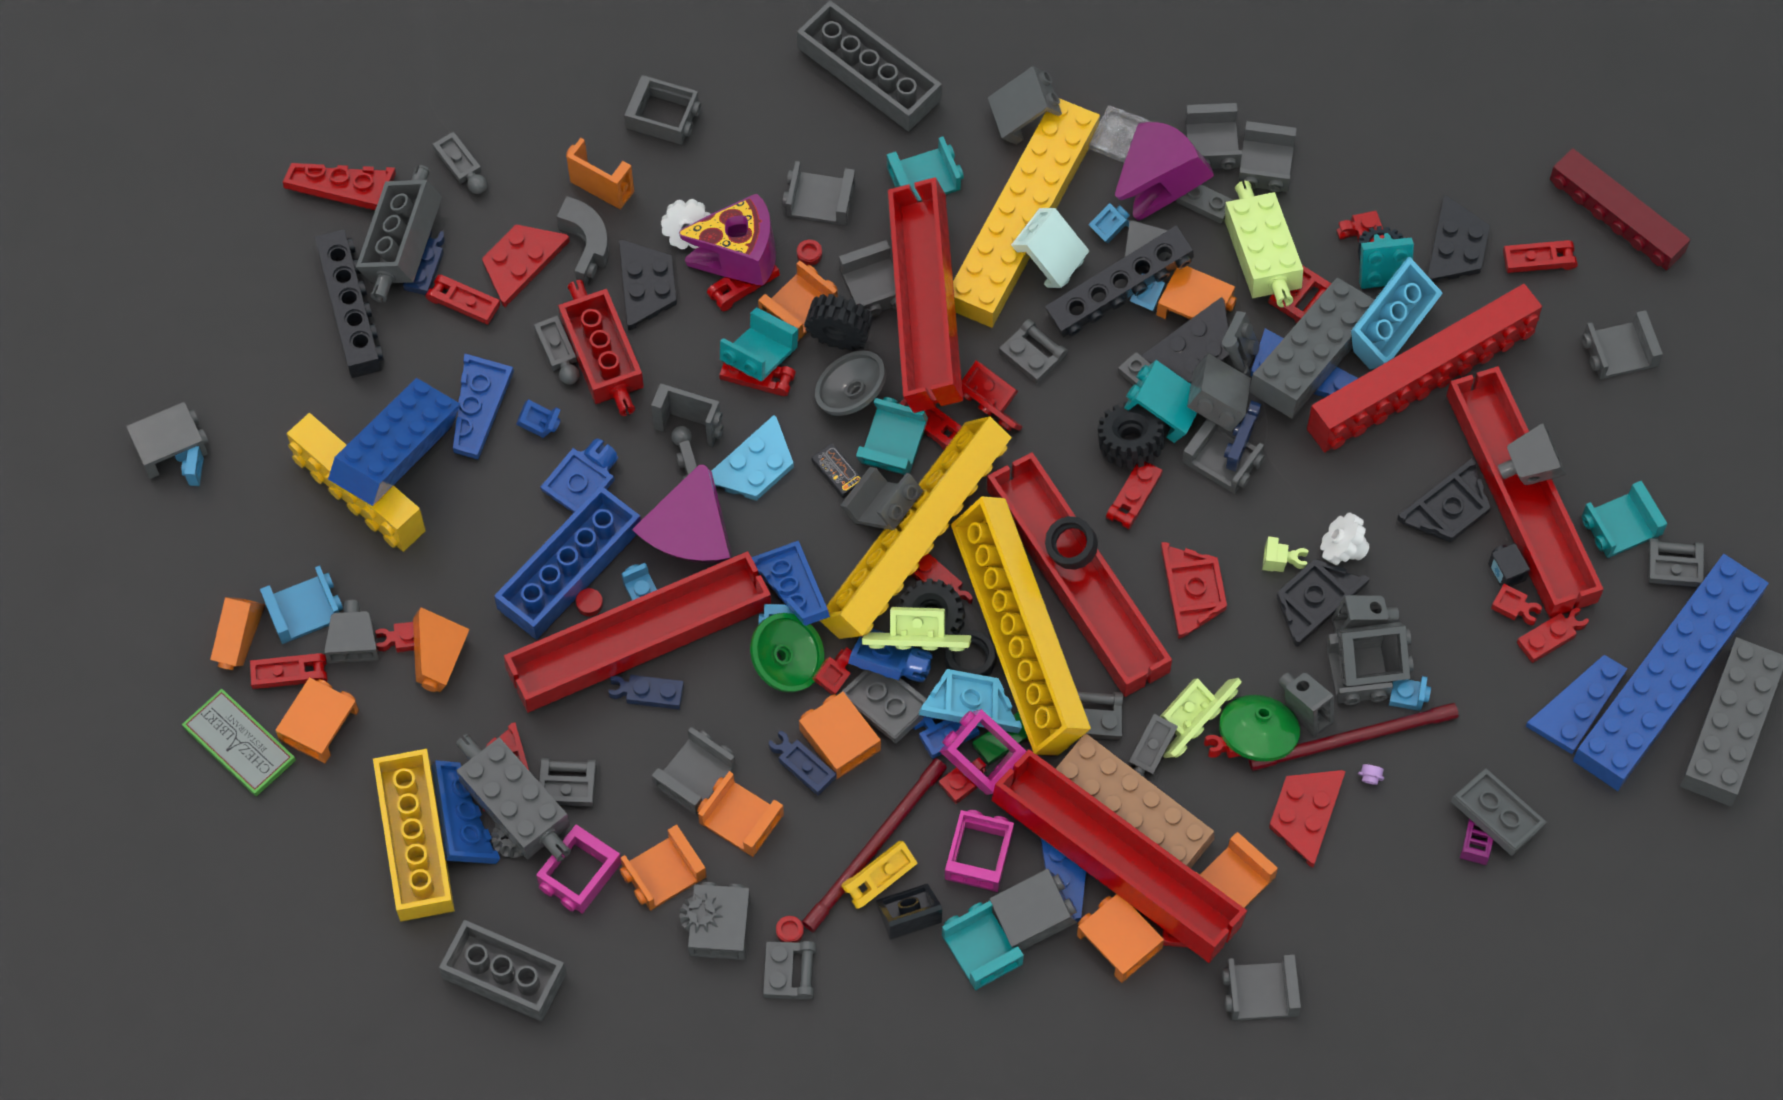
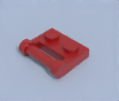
M1303 265L1302 288L1290 291L1293 302L1286 307L1283 299L1284 307H1279L1274 294L1270 296L1268 302L1293 318L1296 323L1299 322L1331 285L1330 282ZM1313 286L1318 288L1319 291L1304 310L1298 309L1297 306Z

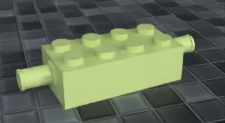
M1244 181L1245 189L1243 183L1239 182L1235 186L1239 199L1226 202L1225 224L1252 298L1274 294L1277 305L1284 307L1282 302L1284 299L1287 307L1293 302L1290 291L1302 288L1303 267L1275 192L1254 196L1249 181Z

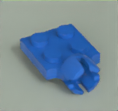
M599 438L594 439L584 451L580 452L572 448L540 488L542 492L574 513L600 485L607 490L614 482V476L609 473V470L618 460L617 452L609 444L604 447L602 444L605 441Z
M872 628V630L870 631V632L885 633V632H882V631H879V630H876V629H873V628ZM863 636L859 637L850 654L848 664L881 674L887 678L899 680L900 677L905 676L917 682H924L931 668L930 659H933V654L919 648H914V646L904 650L897 649L892 645L873 649L869 645L862 644Z

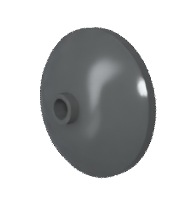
M855 351L838 358L825 369L816 384L815 399L824 412L835 416L849 415L864 409L881 392L887 375L886 366L877 354L870 351Z

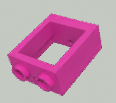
M982 709L973 712L970 710L959 721L962 724L956 732L951 731L942 741L944 746L939 752L982 792L990 795L993 794L998 780L1010 768L1013 770L1014 764L1024 755L1026 750ZM979 722L1010 750L988 777L957 750L958 746Z
M961 810L945 868V880L998 892L1013 836L1014 823L1002 816L992 818L984 816L976 810ZM965 828L1004 837L995 871L957 862Z
M575 825L563 842L570 849L574 845L578 846L602 862V867L580 895H577L550 877L561 863L553 855H551L536 876L539 884L538 887L543 893L550 897L555 895L561 899L560 902L565 908L572 912L576 909L583 914L621 865L620 853L578 825Z

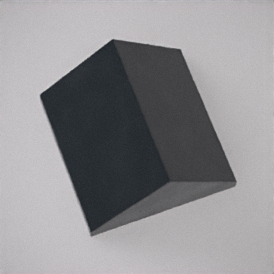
M928 883L876 900L890 940L942 923V906Z

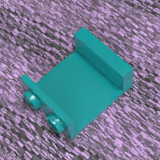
M944 137L938 139V149L900 160L897 152L887 154V169L895 188L910 184L919 202H922V199L914 187L915 182L936 177L944 193L950 194L961 190V180L964 179L961 166L956 165L953 160L955 159L953 148L950 144H946Z
M756 307L750 313V328L734 343L724 338L720 341V360L762 382L797 348L798 328Z
M1157 360L1149 366L1144 365L1136 376L1139 379L1137 384H1134L1126 395L1129 399L1124 408L1129 411L1136 404L1144 407L1171 426L1166 438L1175 443L1187 434L1197 412L1187 407L1191 384Z
M884 397L883 400L875 398L874 404L877 410L865 446H859L856 457L862 464L903 475L910 473L928 417L925 411L913 413L909 405L898 404V401L889 397Z
M1642 480L1632 484L1629 494L1596 508L1593 507L1591 502L1587 503L1582 513L1584 526L1586 529L1591 530L1595 537L1594 540L1597 548L1603 551L1607 558L1649 541V538L1663 535L1667 526L1666 520Z
M991 901L985 904L980 902L969 908L968 913L961 917L958 915L953 916L942 926L943 939L975 991L1023 965L1024 955L1018 946L1014 949L1011 947L1005 932L992 913L993 905Z

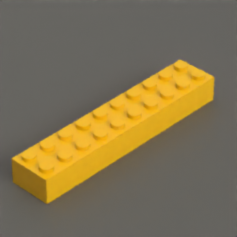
M1060 98L1059 106L1062 114L1057 116L1050 112H1045L953 281L956 313L991 328L994 326L1030 259L1027 252H1016L1011 244L1039 208L1057 209L1099 130V114Z
M990 416L964 423L920 481L919 486L923 489V493L895 530L884 529L826 605L830 617L820 620V622L836 637L843 639L864 636L872 630L874 620L887 610L889 600L902 590L904 580L917 570L919 560L932 550L934 540L947 530L949 520L962 510L964 500L977 490L979 480L992 470L993 466L991 464L1007 450L1006 444L1012 437Z
M982 496L951 523V527L1032 750L1036 755L1058 756L1087 733L1091 727L1006 499Z

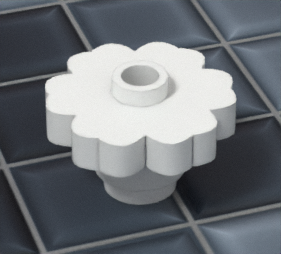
M690 199L686 203L682 200H676L674 204L668 205L667 214L662 217V233L665 236H670V244L677 246L679 249H685L688 245L696 249L698 246L691 245L680 238L679 231L710 215V213L705 212V205L703 203L697 202L694 199Z
M1347 513L1345 517L1339 516L1329 526V532L1322 538L1320 549L1324 551L1322 557L1335 565H1338L1341 561L1347 562L1349 559L1361 560L1364 558L1369 550V543L1364 537L1366 529L1362 526L1363 520L1352 513Z

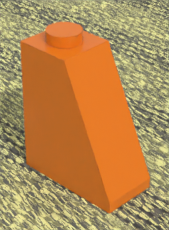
M225 597L210 659L217 661L218 667L234 670V666L244 665L265 604L243 598Z
M420 607L413 618L416 682L422 684L421 686L428 691L441 692L447 685L470 629Z

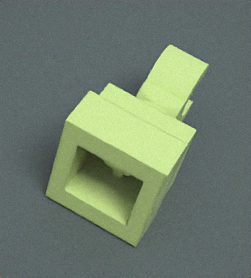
M1268 536L1264 548L1262 570L1284 572L1287 562L1293 564L1298 569L1306 567L1307 562L1300 561L1298 557H1306L1308 554L1307 549L1299 548L1296 551H1288L1289 545L1278 544L1279 538Z

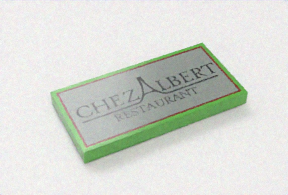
M223 689L219 690L182 724L183 728L255 797L296 761L295 757Z

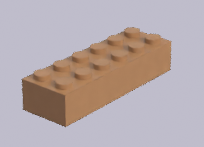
M1086 733L1056 768L1189 868L1193 867L1215 839L1214 830Z

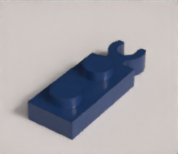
M440 231L436 239L431 238L432 232H430L414 282L404 283L405 291L426 295L428 290L432 288L444 253L443 248L440 247L445 241L444 232Z
M1251 401L1243 421L1239 422L1233 432V436L1236 437L1233 444L1228 443L1224 453V458H1227L1226 469L1236 472L1253 431L1254 424L1259 416L1260 403Z
M630 675L629 682L619 676L611 677V684L619 685L620 688L618 690H609L610 698L619 699L627 696L626 702L628 704L680 710L684 687L683 681Z
M778 732V737L783 741L782 744L776 745L771 740L768 742L769 749L772 752L781 753L778 757L779 762L817 796L837 778L836 773L798 739L793 744L789 743L785 732Z

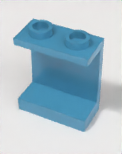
M320 565L315 567L317 573L315 578L274 594L270 585L260 589L282 644L329 626L331 615L343 610L338 595L332 596L330 591L331 588H334L329 573L323 574Z

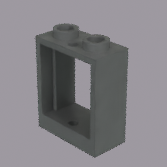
M641 75L624 115L626 129L682 145L685 137H689L692 132L694 116L697 117L701 110L702 103L699 102L698 91ZM650 96L687 107L679 128L642 117Z
M1396 622L1337 629L1341 681L1344 685L1355 686L1410 679V671L1414 669L1413 659L1411 655H1408L1407 646L1411 645V634L1404 624ZM1397 634L1400 670L1356 675L1353 639Z

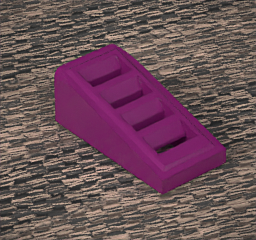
M1469 818L1460 858L1487 865L1493 839L1485 832L1473 829L1477 825ZM1472 835H1475V836L1487 838V840H1486V841H1482V840H1478V839L1471 838V836H1472ZM1471 843L1474 845L1485 847V849L1481 850L1469 847V845Z

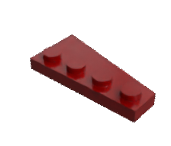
M291 163L283 180V188L376 210L385 181H393L396 170L392 167H386V170H374V167L363 166V169H348L346 165H338L336 168H325L323 164Z

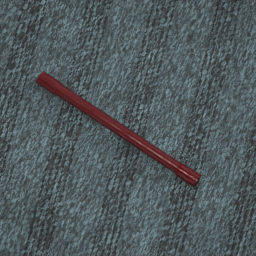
M1455 703L1434 707L1428 711L1297 744L1289 755L1275 761L1264 762L1248 759L1251 770L1255 771L1275 766L1281 762L1408 729L1453 720L1459 717L1458 709Z
M934 758L920 775L917 783L820 902L816 903L802 920V924L806 929L811 932L816 931L829 915L832 907L845 893L841 886L843 882L855 876L867 866L923 795L946 771L947 767L942 761Z

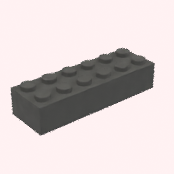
M831 0L797 31L798 49L908 132L942 100V84Z
M1336 278L1253 373L1249 393L1288 417L1293 418L1353 348L1351 330L1375 299L1343 280Z
M1736 637L1727 656L1679 787L1732 806L1739 793L1783 671L1782 654Z

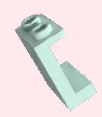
M1039 208L1011 244L1016 252H1027L1047 277V280L1044 282L1047 288H1062L1069 282L1070 276L1083 264L1085 256L1089 253L1088 248L1055 208Z

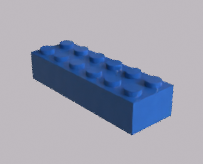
M416 378L334 457L328 480L373 506L453 426L460 403Z
M600 485L494 595L497 609L537 640L570 606L578 593L586 589L637 535L632 529L641 521L640 515Z

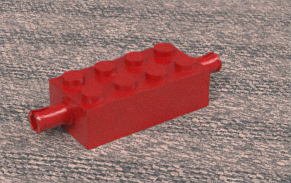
M576 280L577 289L573 281L567 287L573 300L560 304L558 307L561 322L595 404L614 398L619 414L627 416L625 411L627 407L630 415L636 408L632 403L629 393L644 388L643 376L607 289L588 295L582 280Z

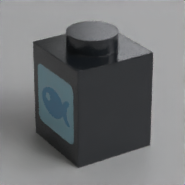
M1515 543L1509 546L1501 545L1491 553L1488 565L1501 588L1503 584L1512 587L1526 581L1530 568Z

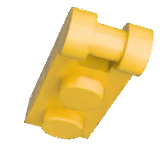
M898 841L855 876L843 882L841 886L846 893L851 895L853 898L851 902L858 909L870 902L918 863L904 841ZM864 883L868 889L862 893L859 886Z

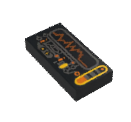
M833 443L811 457L814 465L842 498L849 495L862 478Z

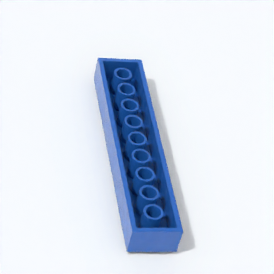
M1723 554L1579 746L1573 762L1616 791H1619L1756 606L1769 583Z

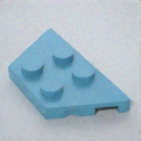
M773 415L711 471L715 486L724 488L725 492L741 494L745 498L757 501L794 468V463L777 417Z
M951 669L945 671L919 710L920 716L959 723L968 711L971 710L973 712L982 709L1004 731L1019 733L1022 728L1020 720L1016 721L1011 712L1013 706L1009 698L1005 696L1004 688L999 678ZM980 722L976 725L984 727Z

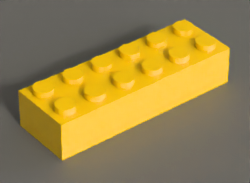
M308 413L287 432L290 443L288 446L293 452L292 459L301 468L306 467L309 469L311 476L319 484L325 483L329 487V492L336 499L342 498L354 515L358 516L360 514L366 519L365 523L374 532L380 531L384 535V540L391 547L395 548L397 546L404 552L426 531L420 508L394 485L372 506L328 480L334 457L346 444L311 413Z
M427 749L374 758L373 763L395 905L400 922L455 911L448 866L444 853L431 761Z

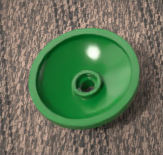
M777 613L764 619L752 635L750 645L752 663L758 675L769 686L782 692H798L815 682L812 678L824 663V648L819 634L811 624L804 626L795 614ZM777 653L781 655V660L778 659Z
M1246 695L1234 699L1223 709L1219 721V730L1224 742L1237 754L1255 761L1266 762L1284 758L1295 749L1300 736V726L1295 714L1280 701L1263 695Z

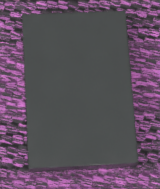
M864 670L841 691L846 694L863 718L894 743L899 742L925 717L919 715V710L927 699L901 678L896 680Z
M1486 768L1456 793L1450 801L1511 856L1543 829L1547 823Z

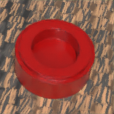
M804 240L797 247V258L806 266L816 265L822 259V247L815 240Z
M591 588L580 591L576 597L578 611L584 616L598 614L603 607L601 594Z
M785 916L778 921L776 935L780 942L798 943L803 937V924L797 917Z

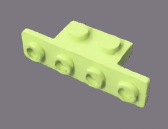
M891 607L890 633L869 632L863 636L862 644L869 645L873 649L892 645L902 650L910 649L912 646H922L924 650L949 647L951 651H963L965 648H969L971 635H945V609Z
M1198 678L1193 679L1160 715V717L1178 726L1175 731L1177 737L1168 745L1163 757L1177 758L1186 751V744L1191 738L1195 739L1204 730L1203 725L1221 712L1220 706L1225 701L1231 700L1238 693L1236 688L1242 681L1239 678L1229 679L1213 695Z

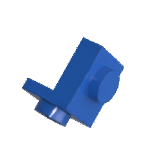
M528 399L523 405L516 425L544 438L550 432L554 433L558 428L561 420L558 418L561 409L555 407L550 411Z

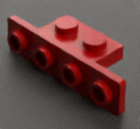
M976 360L961 380L963 397L969 401L974 398L980 403L978 406L980 410L989 416L994 413L1000 418L998 423L1007 430L1011 431L1014 428L1020 431L1023 426L1004 413L1007 406L1018 393V390Z

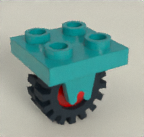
M1377 226V230H1374L1372 227L1369 228V232L1366 230L1362 232V235L1359 237L1358 259L1360 261L1359 284L1361 289L1386 286L1408 257L1413 259L1414 243L1412 237L1403 238L1401 233L1398 234V230L1390 231V227H1386L1383 230L1381 226Z

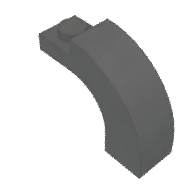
M566 196L557 215L558 228L578 236L586 244L585 250L575 269L576 280H582L584 286H586L589 279L594 278L597 267L606 268L609 257L607 232L601 217L593 208L582 201Z

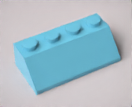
M1408 257L1351 330L1353 352L1369 369H1375L1394 358L1443 294L1411 257Z

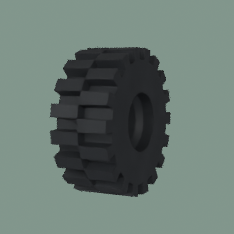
M822 294L812 300L804 327H806L807 333H811L810 336L813 339L818 338V342L822 344L825 342L829 347L837 346L841 350H844V348L848 350L856 348L858 350L866 344L873 316L869 315L870 311L868 309H863L864 306L862 304H855L853 299L846 300L844 296L839 295V297H835L834 294H829L826 297Z
M1117 404L1113 406L1112 412L1109 409L1104 412L1105 417L1101 416L1099 420L1098 438L1104 458L1107 457L1108 462L1112 464L1116 461L1118 467L1122 468L1123 464H1127V468H1133V464L1143 467L1144 461H1147L1149 464L1154 461L1153 455L1157 458L1161 454L1160 449L1163 450L1164 431L1161 419L1139 404H1136L1129 411L1124 407L1120 408ZM1131 433L1140 435L1139 438L1134 440L1122 438L1124 435Z
M927 579V582L923 583L919 580L916 582V586L912 587L910 585L906 588L908 592L905 595L902 593L900 597L901 602L897 604V607L924 608L931 604L937 605L939 608L945 609V635H955L959 633L960 628L963 629V620L966 618L964 605L959 594L951 585H946L944 581L939 579L937 582L933 581V579Z

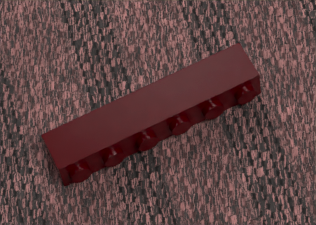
M1574 148L1553 166L1549 180L1552 181L1556 188L1569 194L1577 204L1583 205L1596 219L1602 220L1610 226L1615 234L1624 237L1631 243L1633 248L1642 251L1655 265L1661 266L1667 271L1687 251L1690 238Z

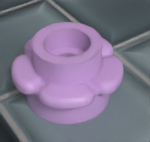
M1363 764L1358 775L1362 776V782L1378 785V781L1384 780V769Z

